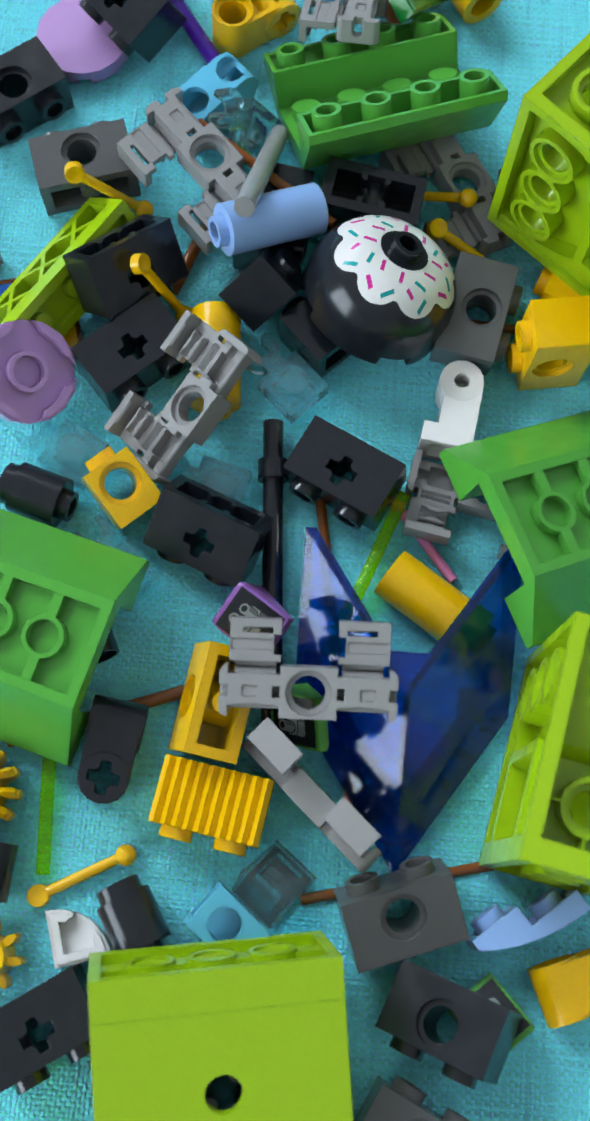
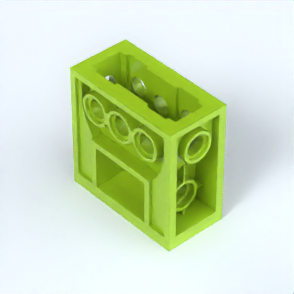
M590 33L523 95L487 217L490 222L580 296L590 295Z
M576 611L527 657L479 865L558 889L577 890L583 896H590V614Z

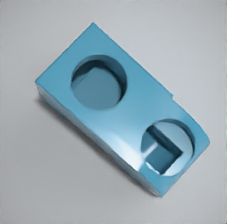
M225 52L215 57L209 64L204 65L180 87L183 92V104L197 120L202 118L207 123L212 122L218 129L234 113L241 111L249 104L257 91L258 80L231 53Z
M220 880L184 917L185 925L204 942L269 937L271 935Z

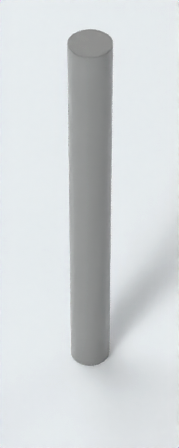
M275 125L266 138L234 202V210L239 216L249 217L254 213L289 138L286 127Z

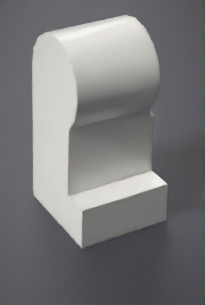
M457 360L443 368L435 391V403L439 409L437 422L424 420L418 441L417 450L424 449L423 458L441 461L439 453L443 449L474 441L484 388V376L475 364Z

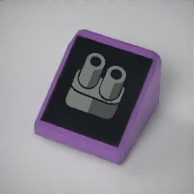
M240 582L236 585L212 622L222 633L230 638L232 616L283 618L282 635H275V647L294 619L264 587ZM244 626V632L273 633V629L245 628Z

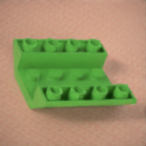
M423 12L412 18L411 21L404 23L380 22L379 43L376 45L341 42L336 39L335 32L325 35L318 42L305 45L286 43L277 47L274 52L263 54L264 65L280 125L287 128L289 134L288 142L303 170L327 165L331 156L348 160L491 126L508 100L507 88L490 69L472 68L463 72L458 69L457 31L442 14L435 12Z
M590 411L443 449L439 456L459 500L463 501L484 495L524 582V585L504 600L526 648L529 649L541 645L576 611L590 614Z
M0 509L1 741L66 766H71L89 718V713L79 709L119 608L129 612L132 610L150 564L147 559Z

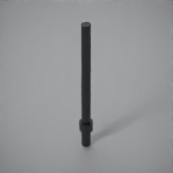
M267 419L263 421V457L258 459V482L263 484V513L273 517L274 521L262 548V587L283 607V484L288 482L283 466L287 458L283 457V421ZM283 636L274 647V654H281V662H277L276 673H280V666L283 664ZM261 708V723L267 717L271 720V709Z

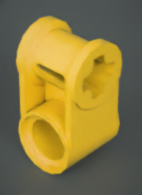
M214 0L212 4V43L220 54L228 52L236 59L243 57L261 45L289 33L299 21L301 8L294 0Z
M590 948L577 953L555 957L527 969L548 1028L553 1029L567 1026L590 1017Z

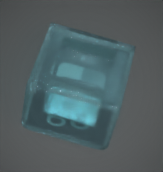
M276 840L240 873L232 888V892L267 928L271 929L312 886L317 878Z

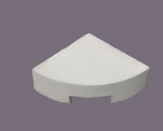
M65 909L45 911L55 969L89 961V953L113 951L106 933L88 916Z

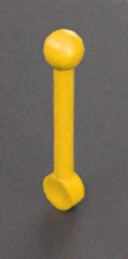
M70 161L65 165L64 174L69 183L78 184L82 182L113 199H124L129 208L135 210L137 216L142 214L153 215L154 208L149 201H137L85 173L84 167L80 162Z
M466 188L460 193L425 191L423 201L460 203L463 207L470 208L476 205L478 194L472 188Z
M436 218L427 224L426 232L431 239L438 240L442 238L460 252L486 258L448 231V225L444 219Z
M135 253L131 256L130 268L132 272L145 276L176 312L177 322L186 310L192 312V308L182 305L151 269V261L146 253Z
M122 844L117 848L114 855L47 886L43 884L33 885L27 892V901L33 907L45 906L49 903L52 895L116 865L129 866L136 860V849L130 844Z

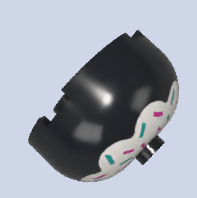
M383 215L355 217L340 223L330 230L316 247L302 274L300 290L306 291L309 303L313 308L310 318L322 334L345 352L373 364H376L380 358L404 360L406 365L423 359L432 350L436 340L447 328L456 305L455 276L447 257L440 247L427 234L410 223Z

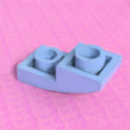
M555 888L548 890L529 905L528 909L533 915L528 919L518 906H506L501 910L496 903L471 921L470 925L475 931L469 935L470 939L465 942L470 949L479 952L518 947L559 931L590 911V907L577 890H563L559 894Z

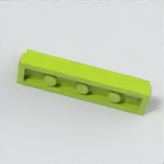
M90 197L0 296V324L21 319L46 323L64 337L85 312L62 256L136 218L125 200Z

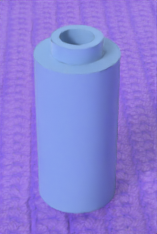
M311 182L263 193L254 213L249 217H241L235 212V200L217 203L214 207L213 216H210L208 219V230L212 243L216 248L221 247L227 256H232L324 234L328 227V208L322 190L316 183Z

